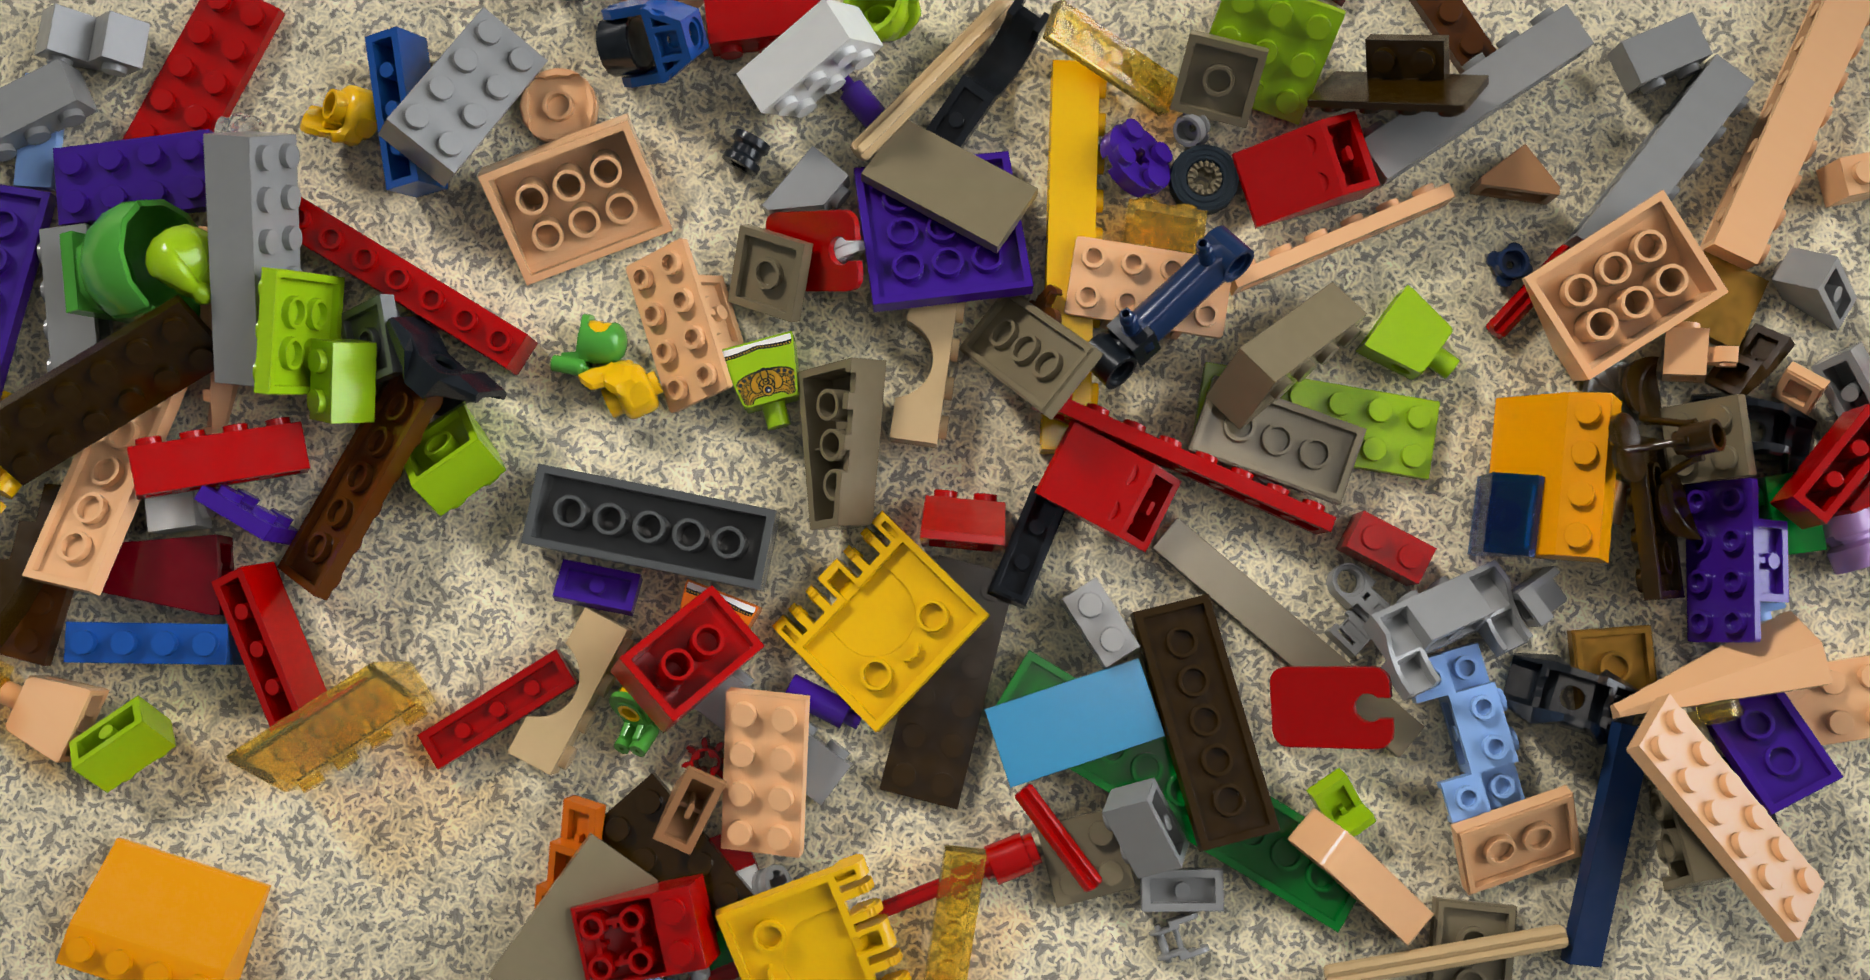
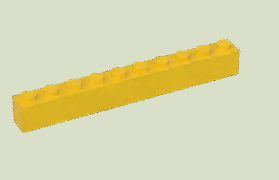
M1053 60L1050 81L1044 289L1051 284L1062 290V296H1056L1052 307L1058 309L1061 313L1062 325L1089 342L1093 338V328H1100V320L1066 315L1064 310L1076 238L1084 236L1103 239V228L1096 227V213L1103 212L1104 190L1097 189V175L1104 174L1105 158L1102 160L1101 153L1098 151V137L1105 136L1106 113H1099V99L1106 98L1107 75H1100V61ZM1091 372L1088 373L1072 394V400L1084 406L1087 403L1098 405L1099 385L1092 382ZM1040 414L1039 454H1054L1069 425L1055 419L1050 420L1044 414Z

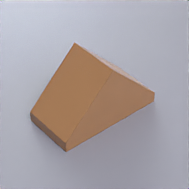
M1524 144L1472 184L1469 194L1547 205L1560 195V186L1528 146Z
M688 765L672 789L653 839L691 855L726 786V781Z

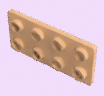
M1078 236L1075 240L1064 312L1070 316L1101 320L1100 328L1107 329L1106 325L1122 309L1128 307L1133 311L1195 254ZM1224 282L1164 338L1177 340L1183 333L1220 339L1224 333L1231 282Z
M679 238L628 265L626 272L669 411L671 413L680 412L730 389L733 384L722 349L744 344L732 303L728 302L729 294L723 276L699 275L688 240Z

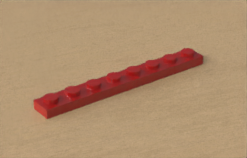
M1073 395L1069 397L1053 418L1066 425H1069L1071 420L1152 463L1313 534L1331 532L1337 518L1324 512L1325 506L1316 501L1302 499L1301 502L1289 496L1290 491L1280 485L1267 483L1265 486L1253 480L1254 475L1244 469L1232 467L1229 470L1217 464L1218 459L1208 453L1196 451L1193 454L1181 448L1182 443L1172 437L1160 435L1159 438L1145 433L1146 427L1129 419H1124L1123 422L1109 417L1110 411L1093 403H1087L1084 406L1073 401ZM1031 405L1030 409L1041 413L1039 410H1037L1035 407Z

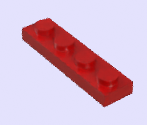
M555 649L417 736L437 770L443 769L579 684V681L561 651Z

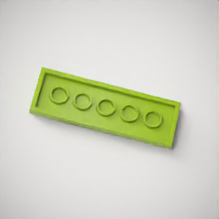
M1211 362L1204 363L1193 432L1213 377L1215 375L1220 377L1227 365ZM1304 379L1300 383L1297 381L1280 397L1286 401L1367 429L1354 465L1355 469L1424 481L1429 479L1440 407L1439 401L1311 379Z

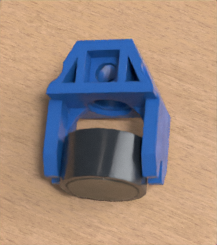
M627 0L611 4L608 8L601 10L603 20L599 21L596 31L597 50L604 68L614 77L623 76L624 87L630 88L668 82L710 47L699 8L675 0Z

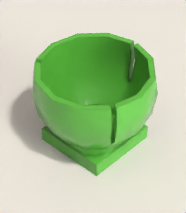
M164 199L128 201L116 205L102 213L87 230L86 234L75 231L59 234L66 313L129 324L174 296L179 295L199 316L200 304L194 299L179 294L174 289L169 288L152 277L145 265L146 250L152 239L162 231L173 226H180L181 224L198 226L185 211Z

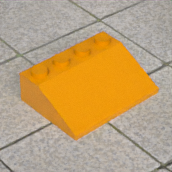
M1562 392L1496 398L1483 555L1609 563L1616 471L1612 462V446L1609 440L1608 427L1611 417L1621 413L1622 402L1613 393Z
M121 837L117 838L69 923L56 963L107 980H240L271 885Z

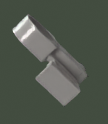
M1344 563L1333 568L1326 579L1329 593L1347 610L1344 613L1347 618L1340 626L1335 623L1324 634L1349 658L1355 657L1371 640L1362 627L1372 614L1391 606L1372 588L1376 581L1359 565L1354 563ZM1341 571H1348L1356 578V588L1352 593L1344 592L1339 588L1337 577ZM1338 630H1340L1354 644L1352 645Z

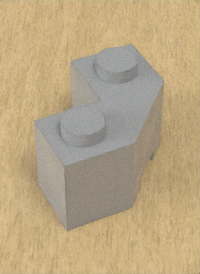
M55 3L42 10L34 55L47 59V64L59 58L75 68L98 70L109 75L126 77L127 74L141 70L143 67L150 24L111 10L98 17H94Z

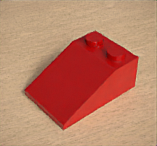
M941 489L934 490V496L925 495L920 532L921 546L1001 552L1005 543L1006 502H997L998 495L974 493L973 499L957 498V491Z
M711 585L619 657L610 672L664 734L762 650L765 645L715 587Z

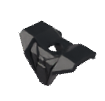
M420 316L391 317L388 319L386 326L401 364L404 383L422 399L434 396L444 397L443 403L435 415L445 416L469 402L478 403L482 398L491 397L505 400L507 393L486 373L468 370L448 353L440 334Z
M1724 392L1691 395L1690 403L1730 395ZM1746 395L1749 420L1758 422L1763 428L1762 439L1752 442L1755 461L1772 466L1779 464L1782 474L1796 471L1809 455L1812 432L1817 425V421L1782 401L1777 403Z
M1514 653L1503 693L1506 697L1508 709L1528 725L1558 724L1560 727L1591 736L1596 746L1607 744L1612 721L1633 724L1635 716L1613 719L1610 705L1636 693L1639 689L1607 669L1600 675L1571 667L1555 654ZM1567 686H1575L1583 693V704L1576 710H1569L1560 702V693Z

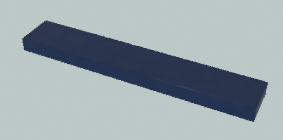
M1616 721L1611 722L1566 928L1569 944L1566 948L1562 949L1560 960L1570 965L1602 967L1644 771L1626 751L1640 725Z

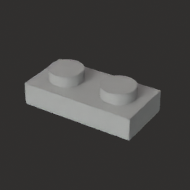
M1179 868L1140 878L1141 911H1224L1223 869Z

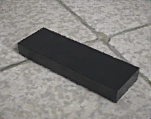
M1034 485L1031 488L987 594L1021 609L1026 607L1065 513L1063 509L1034 493L1037 488Z

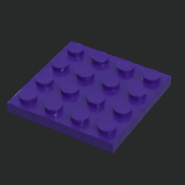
M1008 151L976 154V156L1013 175ZM866 167L854 168V180L874 313L1033 294V280L1021 220L996 254L862 182L861 173Z

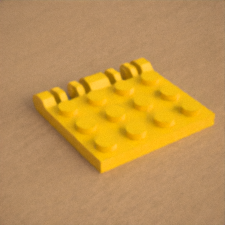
M883 510L873 519L872 524L891 543L887 546L867 527L860 533L863 536V540L871 547H874L880 555L869 564L863 557V554L855 547L848 545L843 551L862 571L860 576L857 577L840 559L836 558L818 577V580L837 600L832 604L813 585H810L805 591L809 599L824 611L820 618L815 622L801 605H797L794 602L788 610L807 631L804 633L785 614L772 625L774 630L875 732L881 731L990 616L978 602Z
M863 854L846 857L831 867L716 909V920L741 980H877L875 973L893 967L903 960L901 950L897 947L893 948L897 940L887 915L879 914L884 908L881 899L877 897L857 903L851 909H849L846 902L874 888L875 884L871 875H867L869 868ZM901 969L884 975L880 980H912L908 970Z

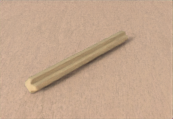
M994 0L851 143L850 148L853 154L862 161L869 160L1001 27L1006 13L1014 0Z
M1555 924L1327 964L1324 966L1325 980H1386L1563 949L1568 946L1569 941L1566 929L1561 925Z

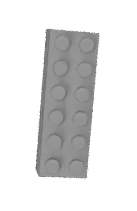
M260 131L204 133L215 383L254 386L253 366L256 362L257 350L255 327L259 319L260 297L258 294V284L261 279L262 267L303 272L300 263L302 232L299 228L301 192L298 188L297 173L300 153L296 143V134Z

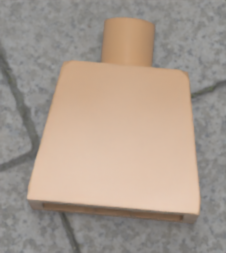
M30 675L25 680L23 686L8 681L0 688V704L12 709L5 724L6 730L57 763L70 762L69 742L95 724L110 690L50 675Z

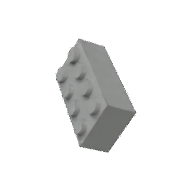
M483 7L389 115L378 135L445 187L534 80L548 60Z

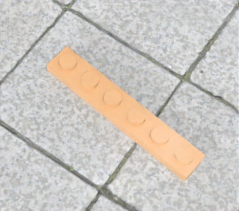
M1449 182L1435 188L1434 183H1429L1414 190L1411 193L1413 198L1400 203L1398 198H1393L1375 208L1377 213L1364 218L1362 213H1358L1340 222L1341 228L1328 233L1326 228L1314 231L1304 237L1305 243L1292 248L1290 243L1283 244L1268 252L1270 258L1258 263L1253 258L1251 265L1244 274L1231 282L1230 293L1233 296L1440 209L1455 197Z

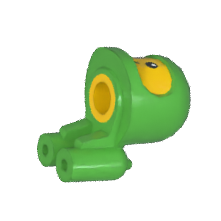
M584 313L578 332L576 351L561 353V356L553 355L550 369L551 371L578 376V374L593 368L590 363L607 365L610 362L619 361L625 356L627 350V333L619 323L595 320L594 315Z
M621 685L619 690L613 692L609 698L611 708L624 721L620 735L614 743V748L622 754H628L631 750L636 756L644 757L657 738L659 728Z

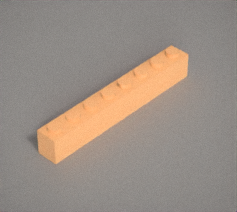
M1812 0L1700 245L1702 250L1744 270L1755 265L1758 266L1765 260L1771 248L1768 240L1772 232L1781 225L1786 216V210L1783 207L1787 198L1797 190L1801 183L1802 175H1799L1802 165L1813 155L1818 142L1814 140L1819 128L1826 124L1833 112V107L1830 106L1834 95L1842 89L1848 79L1849 73L1845 72L1850 60L1859 53L1863 46L1864 39L1861 38L1864 28L1870 24V0Z

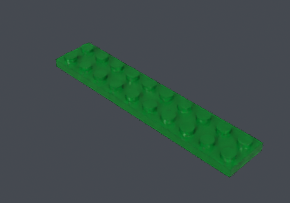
M1028 650L996 705L1076 678ZM1165 736L1069 768L1110 793L1111 789L1155 777L1187 841L1197 846ZM1271 797L1280 831L1205 851L1336 932L1340 931L1356 903V900L1331 876L1287 840L1305 817Z

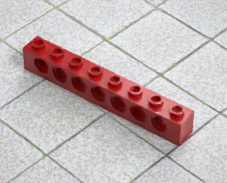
M301 197L299 205V228L302 232L301 245L378 292L394 294L395 302L518 376L538 344L533 338Z

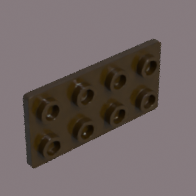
M1370 34L1365 39L1367 72H1334L1307 98L1308 107L1321 108L1323 112L1328 113L1338 112L1343 109H1359V112L1363 114H1374L1382 110L1398 111V114L1404 116L1416 115L1421 112H1438V115L1441 117H1455L1466 112L1488 86L1489 76L1450 74L1449 35Z

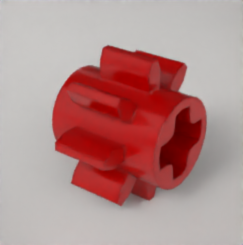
M706 736L702 737L701 749L693 745L686 747L692 756L690 761L681 764L683 768H687L690 765L708 773L706 766H699V759L705 757V751H708L710 758L717 759V765L711 767L708 774L718 775L723 779L724 753L721 750L724 748V741L716 746H710V739Z

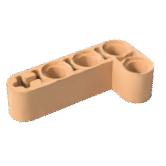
M1315 808L1311 809L1287 838L1295 848L1323 869L1375 919L1407 946L1434 916V913L1357 839Z

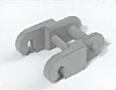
M1190 911L1188 915L1181 914L1166 919L1167 925L1160 927V924L1154 925L1155 929L1149 932V936H1156L1162 953L1157 957L1158 961L1165 960L1166 963L1172 962L1171 958L1177 956L1183 961L1210 950L1208 944H1202L1200 948L1192 947L1186 949L1183 945L1178 930L1180 924L1197 918V911ZM1173 931L1178 948L1169 950L1164 935Z

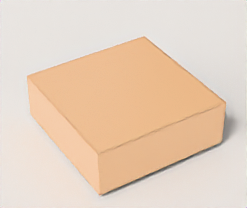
M1793 361L1786 368L1771 396L1809 415L1831 381Z

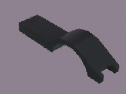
M1015 0L1008 9L1001 28L991 45L976 65L962 76L926 129L963 148L994 102L1005 92L1023 68L1052 18L1051 15L1044 12L1040 18L1023 6L1026 0Z

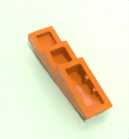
M577 795L569 796L563 800L561 837L550 842L547 880L536 885L535 908L589 833L602 840L606 811L605 804Z

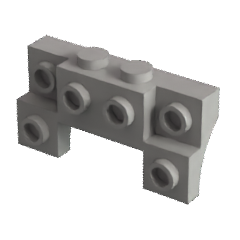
M1496 559L1452 579H1449L1447 576L1441 577L1433 582L1426 591L1418 593L1417 590H1412L1399 598L1396 604L1372 614L1362 626L1386 659L1381 668L1389 674L1392 686L1403 701L1434 688L1442 680L1432 666L1427 654L1477 631L1496 657L1526 644L1533 637L1516 607L1510 578Z

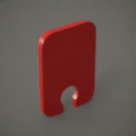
M844 209L789 211L770 214L767 218L765 229L813 243L805 291L847 292L857 290L863 282V261L852 260L842 264L837 260L834 252V245L839 237L844 238L846 241L861 240L860 224L855 213Z
M1284 666L1276 669L1270 677L1272 731L1274 738L1279 744L1286 747L1382 749L1386 747L1394 738V718L1381 717L1376 721H1367L1358 714L1356 704L1359 697L1363 694H1372L1377 698H1391L1392 682L1389 674L1381 667Z

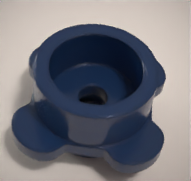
M1510 243L1503 251H1492L1486 257V264L1492 267L1496 274V284L1503 288L1509 287L1512 281L1524 278L1533 272L1529 257L1519 243ZM1511 262L1512 268H1508L1506 263Z

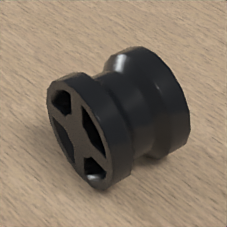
M736 129L733 134L734 143L731 148L724 151L722 159L732 167L748 175L756 176L760 170L758 164L760 159L767 156L771 148L756 135L743 129Z

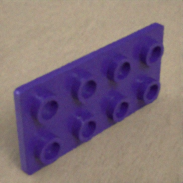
M1740 478L1686 485L1685 494L1696 528L1702 538L1694 541L1686 539L1687 639L1689 642L1759 643L1761 641L1760 602L1789 603L1788 521L1759 519L1758 480L1756 478Z

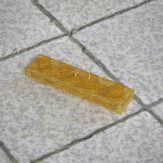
M1060 0L1052 5L1043 35L1044 40L1160 116L1170 111L1178 81L1175 75L1065 0Z
M944 845L924 980H967L987 856L985 849Z

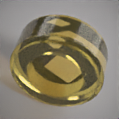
M1739 699L1711 702L1696 708L1699 722L1703 725L1725 723L1739 719L1743 715Z

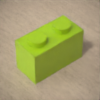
M311 339V350L308 354L310 391L307 395V407L310 411L309 419L329 424L375 422L377 343L358 339Z
M137 695L69 742L72 769L108 793L123 782L130 780L136 773L155 760L164 757L171 749L176 747L172 722L168 717Z

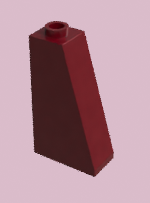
M215 534L123 542L102 593L207 615L224 616L211 582L234 570L233 537Z

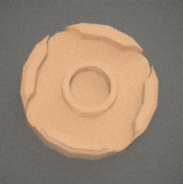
M553 68L542 71L521 94L519 109L523 123L535 138L544 143H549L589 128L597 122L599 104L596 93L585 78L571 69Z

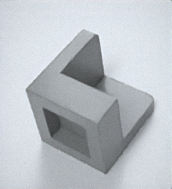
M1556 566L1541 568L1512 589L1516 607L1528 627H1542L1555 618L1551 612L1567 601L1566 595L1553 579L1560 573Z

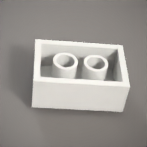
M821 0L736 74L761 113L802 118L810 114L817 107L816 102L821 97L839 90L846 82L844 78L851 72L868 66L875 59L874 53L882 48L883 44L859 7L834 0Z

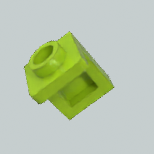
M1337 768L1306 790L1316 809L1353 837L1359 835L1376 822L1374 814L1362 803L1348 776L1340 768Z

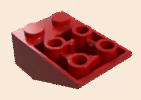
M1356 111L1315 121L1232 154L1255 229L1363 199L1380 185Z
M1071 420L1034 493L1110 538L1146 553L1182 481L1149 460Z
M703 873L658 882L570 908L586 980H649L707 969L721 954Z

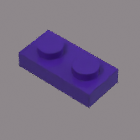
M563 559L552 596L557 602L633 616L643 579L641 574Z

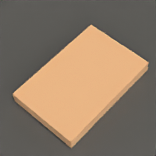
M1567 785L1451 824L1461 883L1468 895L1582 856L1574 796Z

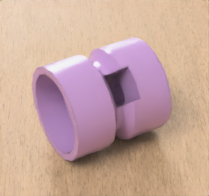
M1869 507L1854 514L1832 517L1827 524L1823 525L1825 541L1831 547L1826 554L1834 574H1844L1870 566Z

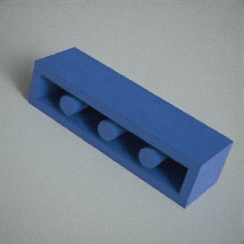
M397 26L365 37L378 133L389 115L431 68L427 38ZM379 136L386 190L417 198L448 189V183L443 187Z
M66 622L63 663L244 665L228 624Z

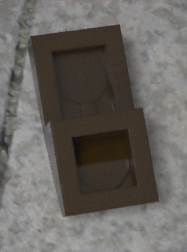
M1755 323L1740 344L1736 368L1714 366L1706 376L1704 383L1728 395L1745 394L1746 396L1777 368L1795 346V343L1791 337Z

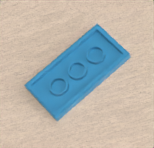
M1139 658L984 709L1010 788L1165 736Z

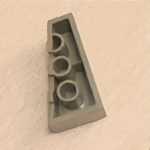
M1331 282L1241 346L1206 397L1241 430L1270 404L1283 396L1297 381L1299 383L1303 381L1319 363L1324 365L1339 350L1340 345L1343 348L1348 347L1360 335L1361 330L1358 328V325L1367 313L1334 282Z
M851 357L797 372L810 530H847L873 525L887 360Z
M1698 711L1686 712L1691 721L1709 741L1708 729L1701 722ZM1644 773L1645 779L1647 781H1651L1649 777ZM1654 785L1655 789L1650 791L1651 816H1655L1661 822L1662 828L1660 840H1656L1658 857H1666L1670 876L1662 877L1664 891L1708 886L1731 880L1732 878Z

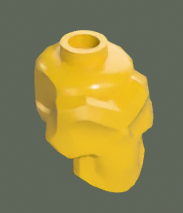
M348 85L341 91L334 88L330 89L324 98L322 107L312 105L305 112L300 123L301 131L317 137L328 138L333 143H344L350 147L357 146L362 140H367L378 131L373 92L355 85Z
M632 360L610 362L607 365L594 367L578 374L580 382L590 390L605 387L601 389V393L613 418L626 414L630 419H638L657 410L659 407L657 395L664 392L654 370L646 373L641 365L634 364Z

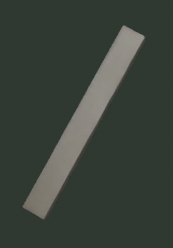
M1179 518L1175 519L1152 546L1151 549L1201 592L1205 595L1209 594L1210 599L1288 666H1353ZM1363 694L1357 700V712L1367 721H1376L1381 717L1394 718V738L1385 748L1395 757L1400 758L1425 727L1392 698H1377L1372 694Z

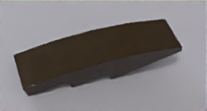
M44 483L36 521L19 520L10 559H0V648L27 614L44 583L30 580L22 576L61 484Z

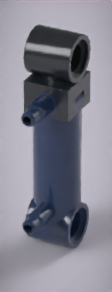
M1218 226L1212 229L1204 238L1197 241V253L1133 311L1128 307L1122 309L1106 325L1109 333L1102 332L1089 341L1090 344L1104 354L1090 372L1108 389H1114L1123 384L1132 375L1136 365L1141 368L1161 349L1159 341L1224 282H1232L1244 274L1253 261V250L1225 226Z

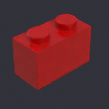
M1361 511L1352 515L1335 549L1405 586L1420 583L1437 548L1366 511Z

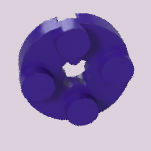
M1127 119L1122 124L1116 125L1102 138L1100 144L1102 160L1108 155L1109 162L1112 165L1108 173L1124 191L1139 198L1145 194H1150V197H1153L1168 185L1171 177L1169 163L1173 160L1172 152L1165 143L1157 142L1152 135L1142 128L1137 120Z

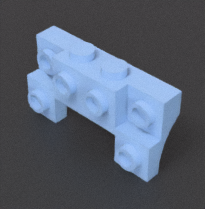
M1469 643L1428 656L1432 666L1442 680L1434 688L1411 699L1416 704L1436 698L1439 699L1459 770L1464 773L1436 782L1438 788L1442 791L1448 811L1446 816L1448 822L1463 821L1489 812L1492 809L1525 799L1515 767V762H1519L1516 753L1519 750V740L1514 729L1508 726L1504 711H1507L1508 706L1503 691L1496 687L1495 682L1489 681L1479 644Z

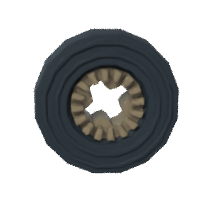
M1208 144L1192 146L1180 153L1171 166L1170 194L1176 204L1187 213L1199 216L1215 214L1226 208L1236 195L1239 177L1234 161L1228 153L1219 147ZM1198 172H1202L1205 177L1211 176L1213 178L1208 185V189L1204 190L1202 185L1193 183L1198 177Z

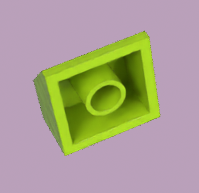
M466 405L445 416H440L430 423L423 433L420 444L414 448L404 466L411 486L440 517L449 510L460 507L469 496L482 487L494 483L506 471L499 452Z

